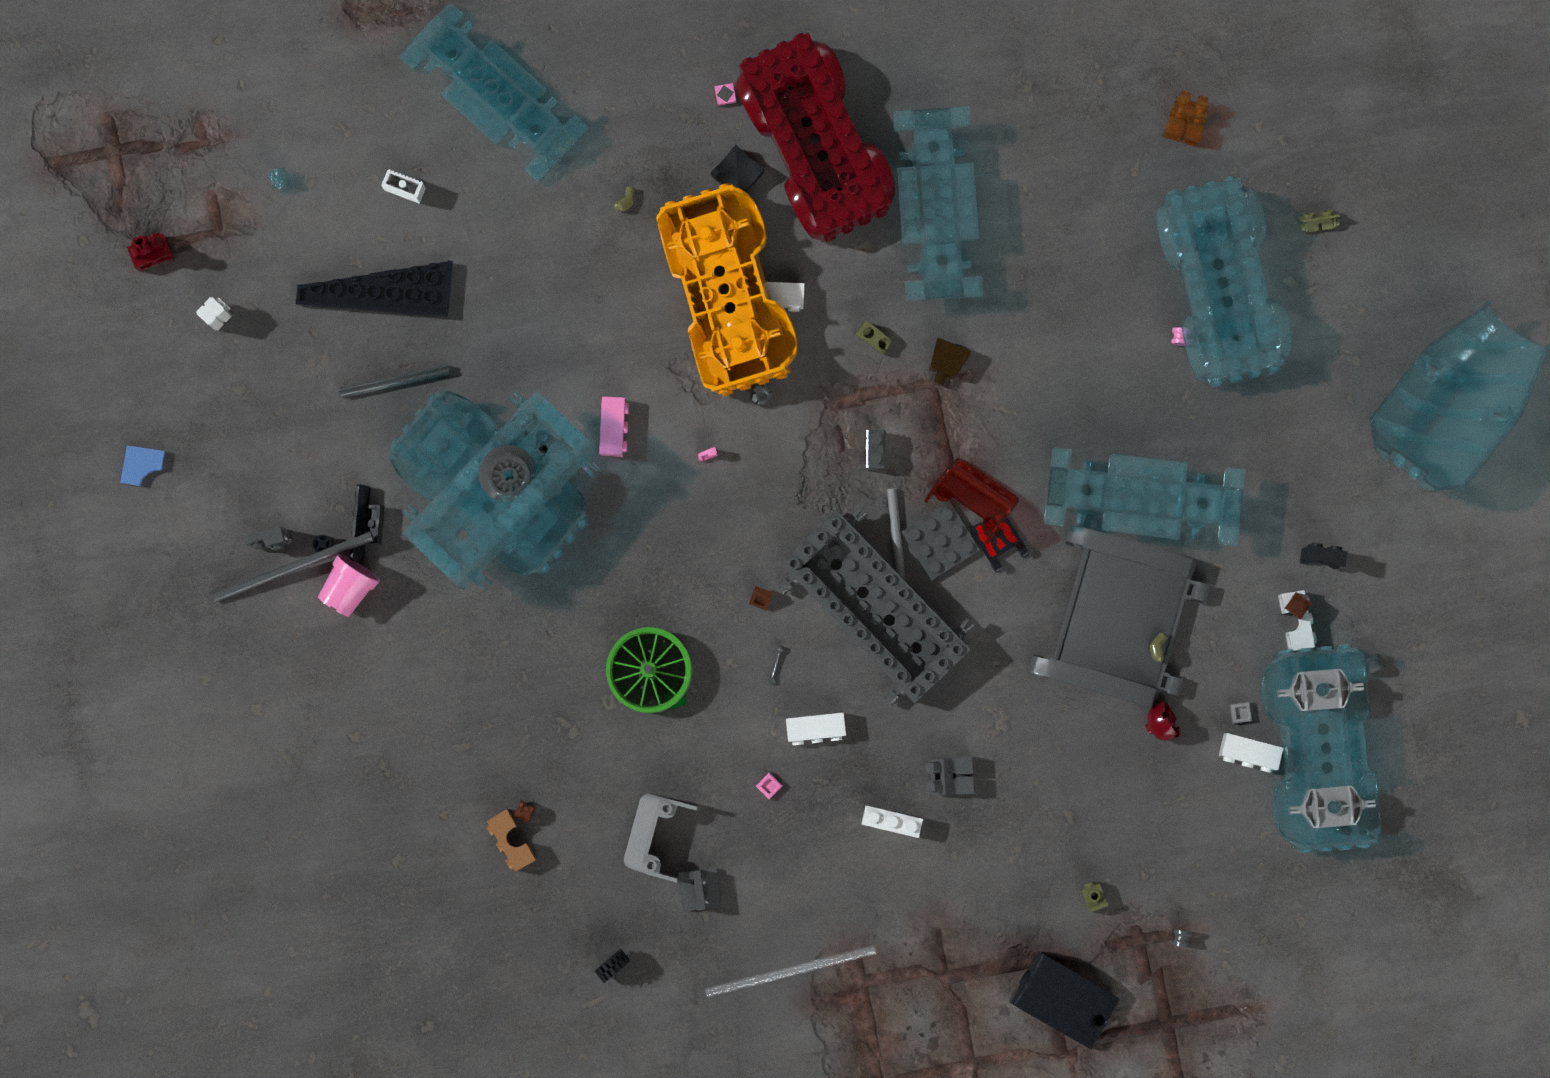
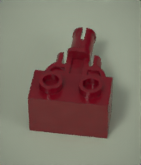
M159 232L151 234L149 238L147 236L135 237L131 246L127 247L134 267L139 272L175 258L167 237Z

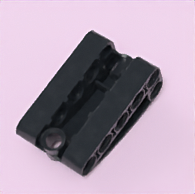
M1037 950L1029 964V969L1024 973L1019 983L1020 985L1016 987L1009 1002L1092 1050L1101 1032L1107 1026L1108 1020L1120 998ZM1096 1015L1103 1016V1022L1100 1025L1094 1024L1093 1019Z

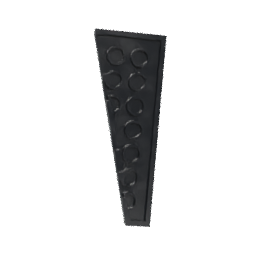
M448 260L447 262L430 263L423 266H412L398 270L393 269L369 273L368 275H357L349 278L297 285L295 304L300 306L448 317L453 261Z

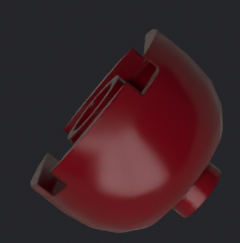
M1163 701L1149 710L1147 715L1148 723L1145 724V727L1150 735L1153 734L1155 738L1161 741H1169L1181 736L1180 727H1175L1176 716L1168 703Z

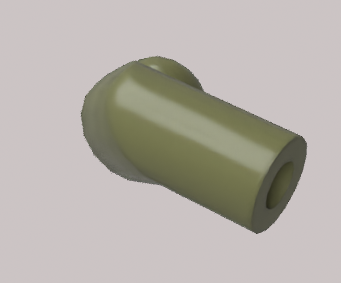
M1161 632L1149 646L1152 659L1158 663L1164 660L1162 644L1167 639Z

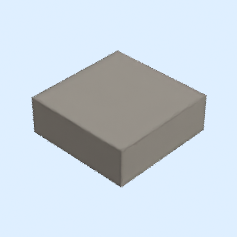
M1250 702L1230 705L1232 724L1252 721Z

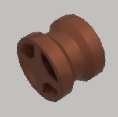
M521 800L513 818H520L524 823L528 824L536 806H529L525 801Z

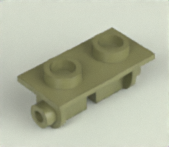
M1333 209L1323 210L1319 214H1315V212L1304 213V216L1298 217L1303 222V224H1300V230L1305 233L1319 231L1318 224H1321V230L1335 229L1336 226H1339V219H1336V217H1340V214Z

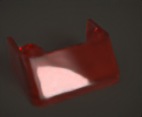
M959 458L955 459L942 473L924 502L928 503L935 496L939 501L948 502L953 498L983 519L981 523L983 530L990 534L985 541L987 545L999 532L1019 503V499L1014 493L967 461Z

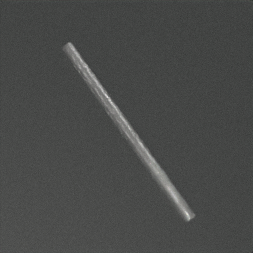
M874 945L708 987L705 988L706 996L708 998L876 955Z

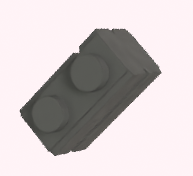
M866 430V470H885L886 430Z

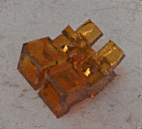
M1182 90L1179 96L1175 97L1162 137L1178 142L1182 135L1181 143L1198 147L1208 113V97L1198 96L1197 102L1190 100L1191 93Z

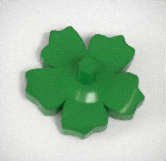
M675 686L670 687L676 694L680 690V688L676 690ZM670 690L667 691L670 695H664V701L666 702L675 696ZM682 697L670 709L675 710L679 708V704L685 706L687 704L686 698Z

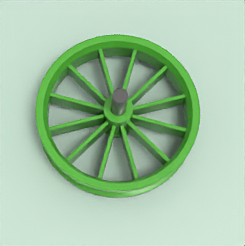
M645 627L628 632L615 643L607 659L606 676L612 693L625 706L638 712L656 713L672 707L684 696L691 681L692 665L686 648L678 638L665 630ZM640 635H656L650 661H647ZM658 635L672 641L673 643L653 662ZM636 636L645 659L644 663L624 646L627 641ZM676 645L681 651L683 658L658 666L657 663ZM623 647L641 664V667L615 662V657L620 648ZM681 661L685 662V677L659 671V668ZM613 664L640 669V672L614 680ZM641 674V678L623 696L616 687L615 682ZM658 674L684 679L678 693L676 694L658 678ZM644 678L646 680L639 706L628 701L626 697ZM655 678L675 695L664 704L660 703L653 680ZM648 680L652 682L658 706H643Z

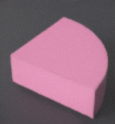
M715 447L698 454L699 461L701 462L718 456Z

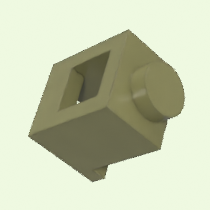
M1095 881L1084 884V888L1080 889L1088 912L1108 906L1100 883L1095 884ZM1093 892H1096L1098 895L1095 900L1091 898Z

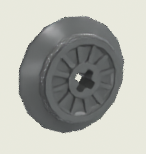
M502 445L492 449L483 458L479 467V482L482 489L490 498L500 502H514L523 498L532 489L536 480V466L533 458L524 449L515 445ZM511 470L512 477H507L505 479L506 476L504 475V472H510Z

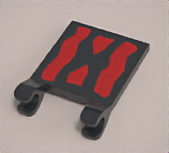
M1003 509L970 528L996 573L1002 570V566L996 558L1015 546L1021 557H1025L1029 553Z

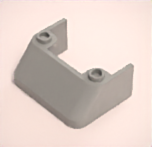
M651 793L643 795L639 801L625 852V865L644 874L677 883L679 877L660 873V860L656 856L648 854L658 817L671 818L675 815L677 806L696 811L698 806Z

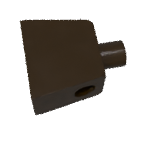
M937 338L930 365V370L936 372L933 383L944 386L947 377L954 380L970 356L971 351Z

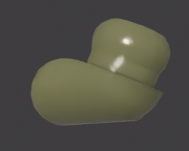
M626 187L625 197L614 203L616 211L624 212L633 206L634 187Z

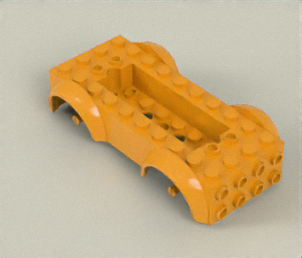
M730 183L722 184L719 186V189L713 191L712 189L700 192L701 195L695 197L694 195L685 196L679 202H667L664 204V207L660 208L656 216L672 277L682 279L693 318V323L688 328V334L702 384L705 388L711 389L712 392L718 395L722 394V396L731 395L733 390L740 389V391L750 389L752 384L758 383V385L769 383V379L772 378L779 380L788 377L787 374L792 372L790 364L798 352L797 337L793 323L786 310L778 302L771 300L758 253L764 248L767 239L765 224L760 210L748 193L736 188L733 184L730 185ZM717 266L725 268V273L721 277H717L714 273ZM728 284L729 292L724 295L721 294V285ZM729 302L735 304L736 308L733 313L725 311V305Z

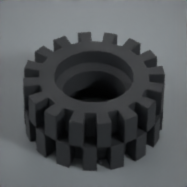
M619 949L594 972L605 983L631 960L622 949Z

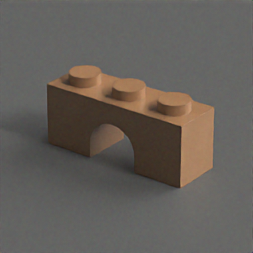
M509 809L487 821L488 825L486 828L490 835H495L498 840L496 846L501 853L504 852L508 859L505 861L510 870L514 869L516 872L537 860L528 843L515 847L509 842L508 835L510 831L518 826Z

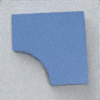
M127 445L120 483L141 486L143 479L148 474L154 471H163L166 452Z

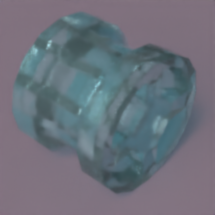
M285 168L274 169L267 173L268 178L272 182V189H280L290 184L289 179L285 176Z

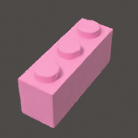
M602 397L600 456L623 457V452H627V441H624V433H628V422H625V414H629V403H626L625 398Z

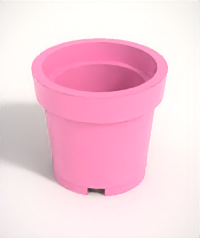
M337 554L333 562L334 567L318 598L328 607L332 606L337 609L336 612L350 617L370 590H374L380 579L358 562L351 561L349 557L342 554Z

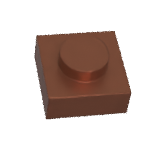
M755 586L749 604L767 611L773 592Z
M1295 592L1284 609L1298 619H1302L1312 603Z

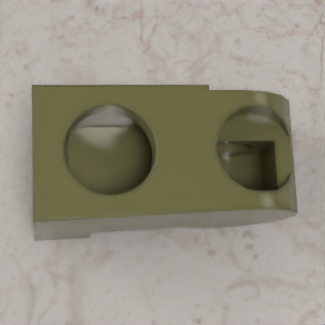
M866 320L854 334L856 338L862 340L883 355L892 344V340Z

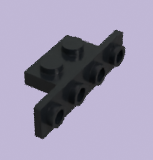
M357 484L353 511V528L351 531L352 539L371 531L374 541L369 543L381 544L385 506L369 505L371 487ZM366 544L350 550L351 561L364 562Z

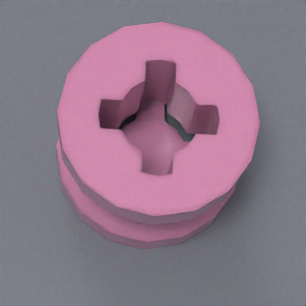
M1172 328L1174 336L1171 344L1190 346L1189 335L1191 334V329Z

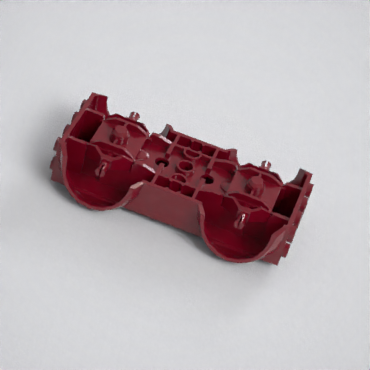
M808 32L806 34H797L789 42L782 41L772 50L765 49L755 58L748 57L744 59L742 64L739 65L740 75L735 82L737 93L758 132L762 136L772 138L790 175L784 184L787 197L808 235L812 239L828 243L837 238L836 235L840 233L845 235L854 230L853 227L857 225L862 227L869 224L872 218L877 217L879 219L886 216L895 195L893 174L881 150L874 144L862 143L842 102L846 92L845 78L833 50L826 43L812 41ZM804 117L811 118L812 125L810 127L802 126L801 120ZM812 135H817L820 138V142L812 144L809 138ZM820 151L828 153L829 157L826 161L818 159L817 155Z

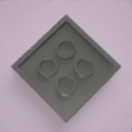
M950 502L901 531V534L931 581L980 551Z

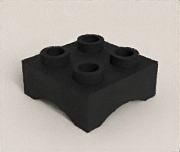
M735 145L727 156L712 170L711 176L721 185L730 183V185L733 184L736 188L747 193L762 176L764 168Z
M1311 543L1302 548L1300 564L1319 562L1326 564L1332 569H1339L1340 566H1346L1348 551H1343L1342 547L1339 546L1324 548L1323 544Z

